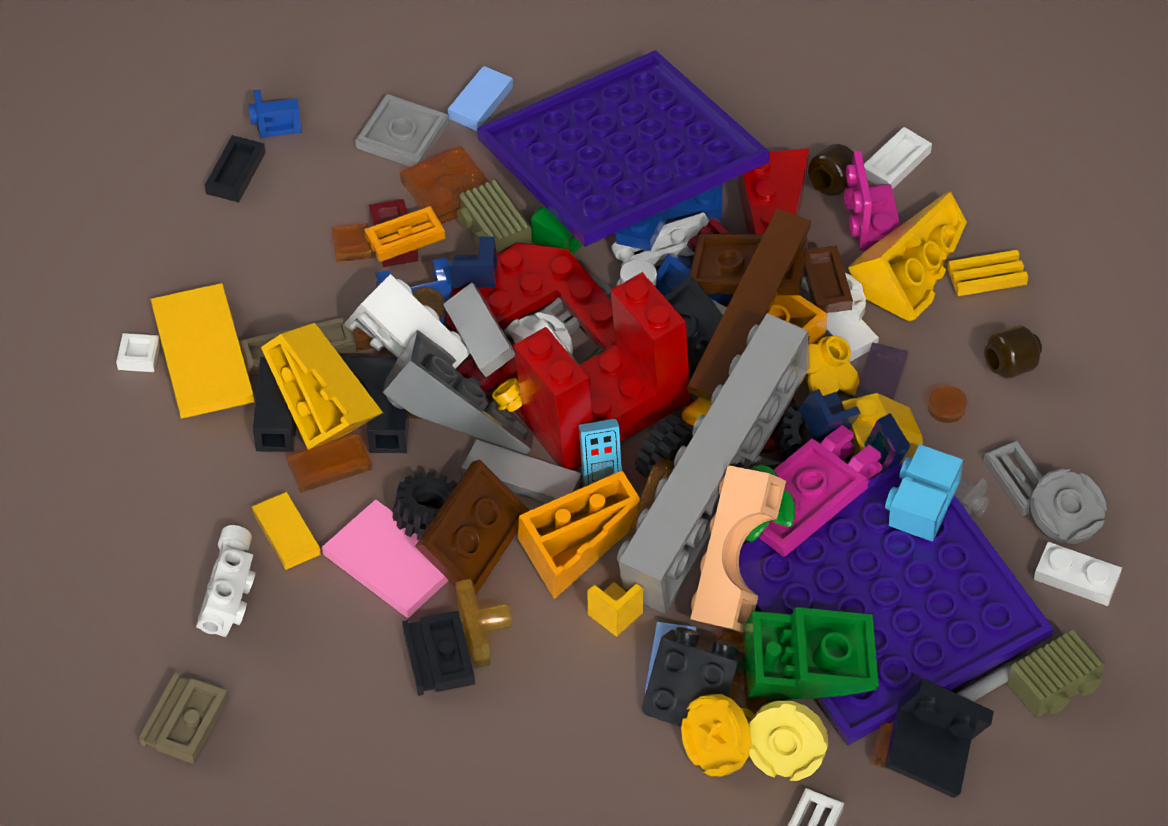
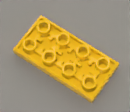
M220 283L151 298V305L181 419L253 403V391L223 284Z

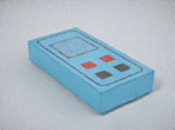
M617 419L579 425L583 487L622 471L620 434Z

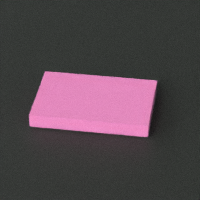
M375 499L322 546L323 555L406 618H409L449 580L415 547L419 541L417 540L418 534L414 533L409 537L405 534L406 528L399 530L396 526L397 521H393V512Z

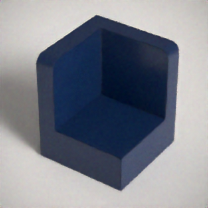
M495 236L480 237L479 255H455L453 260L449 261L452 288H465L471 283L477 288H496L498 257Z
M819 389L812 391L799 408L813 439L816 441L825 439L826 436L841 425L849 429L861 414L858 407L845 410L836 392L823 396Z

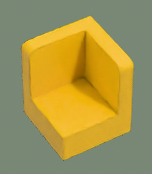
M613 582L605 591H602L596 585H593L587 590L588 615L617 637L643 613L644 588L636 583L630 590L626 591Z

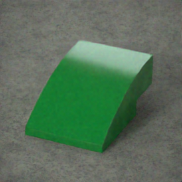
M795 607L791 615L752 611L743 626L748 698H827L873 691L879 687L872 614Z

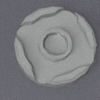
M1063 468L1051 471L1039 480L1030 496V512L1036 525L1046 536L1060 543L1078 544L1088 541L1101 529L1105 521L1107 502L1101 488L1089 476L1083 473L1077 474L1070 472L1071 469Z

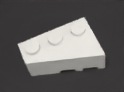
M391 274L360 304L344 324L351 331L356 327L360 328L373 338L370 342L372 347L378 351L385 347L398 358L417 330L437 343L457 360L452 365L455 369L470 354L462 337L454 331H449L439 321V316L432 308L422 305L413 296L410 287L402 280H396Z

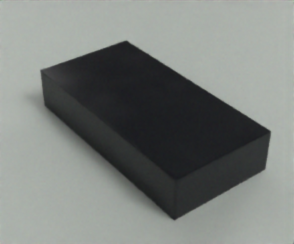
M232 135L205 184L206 194L239 203L266 153L265 143Z

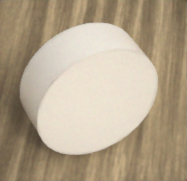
M631 260L621 268L620 284L643 272L653 285L656 286V268L646 260Z

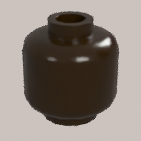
M832 144L814 156L808 167V174L813 186L821 193L829 196L839 195L844 192V189L849 188L846 179V166L852 164L853 151L845 145Z
M1022 325L996 332L990 336L984 350L986 364L992 372L1004 378H1013L1030 372L1039 364L1040 353L1042 352L1041 341L1036 334Z

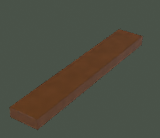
M778 208L776 209L687 386L688 393L711 401L716 387L719 384H725L730 376L729 368L734 357L737 354L742 355L747 347V338L750 330L755 324L760 325L765 315L769 313L811 228L810 220Z

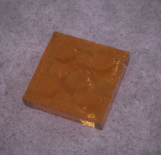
M462 145L400 172L401 183L421 209L431 206L441 225L458 217L457 210L460 209L459 195L462 192L466 193L468 190H473L474 187L479 188L481 184L485 185L489 182Z

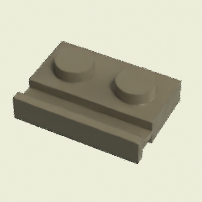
M175 672L139 736L141 746L147 747V745L157 748L158 752L194 764L229 700L228 690L193 678L190 680L184 679L179 673Z

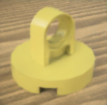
M774 701L762 706L752 717L749 723L751 735L749 756L753 763L766 775L775 778L776 774L783 777H791L790 781H798L811 776L822 764L829 745L827 729L820 717L807 706L794 701Z

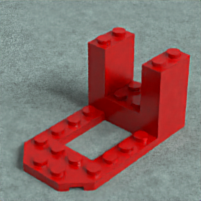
M516 243L497 254L496 288L478 289L501 329L508 327L515 319L518 318L520 320L555 299L560 298L565 308L577 319L581 327L597 346L603 350V352L578 365L549 329L544 327L518 343L511 344L515 356L505 363L502 376L495 384L497 389L502 383L511 378L518 380L522 406L515 410V413L533 432V435L558 466L570 470H575L581 466L579 425L617 419L621 443L691 402L690 393L687 392L689 365L686 321L643 272L611 289L610 300L568 249ZM453 288L450 299L464 288ZM446 311V327L450 331H454L457 334H459L448 312Z

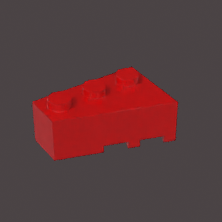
M809 148L769 152V163L738 176L737 184L748 235H764L777 208L798 216L807 178Z

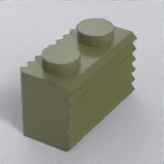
M493 179L492 182H487L485 185L481 184L479 188L474 187L473 190H468L466 193L462 192L459 195L460 209L457 210L459 222L464 229L469 228L474 233V241L478 250L480 237L495 236L497 254L516 243L532 245L531 226L498 180Z
M1072 629L1069 633H1065L1063 637L1053 640L1043 648L1040 647L1038 651H1034L1031 655H1027L1024 659L1021 658L1018 662H1015L1010 669L1008 686L1010 689H1013L1014 694L1018 695L1019 700L1023 701L1024 706L1028 707V710L1033 713L1035 718L1048 711L1053 715L1063 710L1068 705L1070 699L1081 693L1083 696H1087L1094 692L1102 682L1101 677L1105 663L1077 631Z

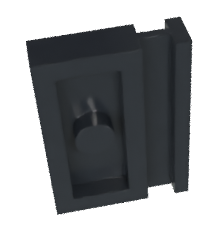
M458 610L419 618L420 621L408 623V620L402 621L403 634L418 696L424 695V691L434 689L435 692L475 685V676Z

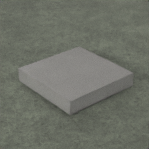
M386 94L355 140L356 149L419 170L449 124V114Z

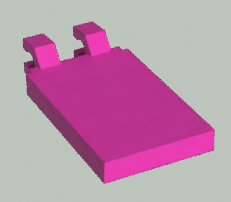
M843 425L826 436L821 444L812 438L774 469L779 478L786 480L784 489L793 496L795 520L792 527L781 526L770 520L769 525L759 538L783 557L787 556L868 488L869 480L883 470L882 464L878 462L881 458V453L871 445H868L852 457L848 464L843 461L855 450V445L850 442L854 438L853 432Z

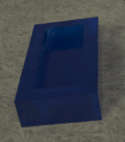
M891 413L876 421L864 443L865 448L871 445L881 453V458L878 460L882 464L883 470L880 471L881 474L899 465L911 446Z

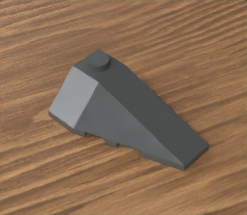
M417 330L386 377L383 393L388 401L395 407L406 409L415 416L528 454L532 448L533 432L512 412H508L507 409L497 410V402L493 400L491 403L486 398L485 392L480 387L482 384L474 376L469 379L465 378L452 366L457 360L445 349Z

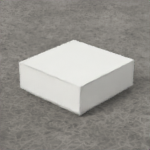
M123 333L116 361L118 370L155 372L161 344L159 335Z

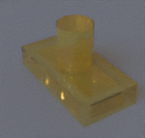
M471 579L456 582L457 606L474 667L489 666L490 648L486 633L512 627L508 604L480 610Z

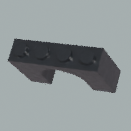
M260 357L253 422L256 451L294 452L296 423L266 358ZM342 358L383 412L367 424L369 453H407L410 412L392 405L383 393L386 377L398 358Z

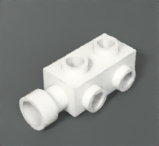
M226 526L220 534L218 541L219 556L213 566L196 628L208 634L226 637L233 623L240 625L246 610L247 603L241 601L242 594L249 593L256 572L249 570L253 554L248 553L252 536L247 529L241 526Z

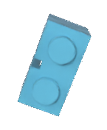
M919 444L913 458L907 456L904 460L899 476L903 480L899 488L892 487L888 495L885 509L890 510L889 526L933 542L961 481L963 459Z

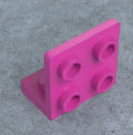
M860 150L853 151L852 164L846 166V179L849 188L844 189L843 195L845 209L852 212V215L849 217L851 237H857L859 250L864 251L898 228L900 221L892 185L868 186Z

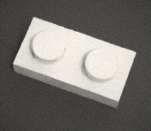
M1048 542L1036 568L1033 580L1108 606L1120 578L1122 568Z

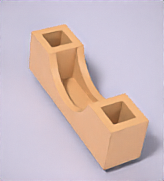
M727 466L726 475L719 485L720 499L717 512L710 522L711 536L708 549L703 555L700 564L701 577L698 590L694 593L691 601L692 614L690 620L744 633L743 626L752 611H755L758 595L749 589L741 576L739 568L740 550L746 537L754 528L764 522L777 519L786 480L770 473Z

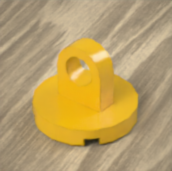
M709 694L692 701L686 709L690 710L687 718H683L681 726L683 746L690 761L695 766L700 765L705 770L703 773L708 776L722 777L741 769L749 757L751 747L749 723L754 716L753 712L747 708H740L734 700L723 694Z

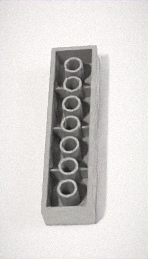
M768 313L760 325L755 324L752 327L747 338L745 351L742 355L737 354L734 357L729 368L730 376L724 385L719 384L716 387L711 398V407L706 416L700 415L695 422L692 430L693 438L687 447L683 445L677 452L674 460L675 468L669 478L663 477L659 482L655 492L656 499L650 509L645 508L642 511L636 524L637 531L631 541L626 540L622 544L617 555L623 589L628 591L638 583L644 588L643 604L666 614L710 539V522L717 512L720 499L719 485L726 475L727 466L750 469L810 369L807 330Z

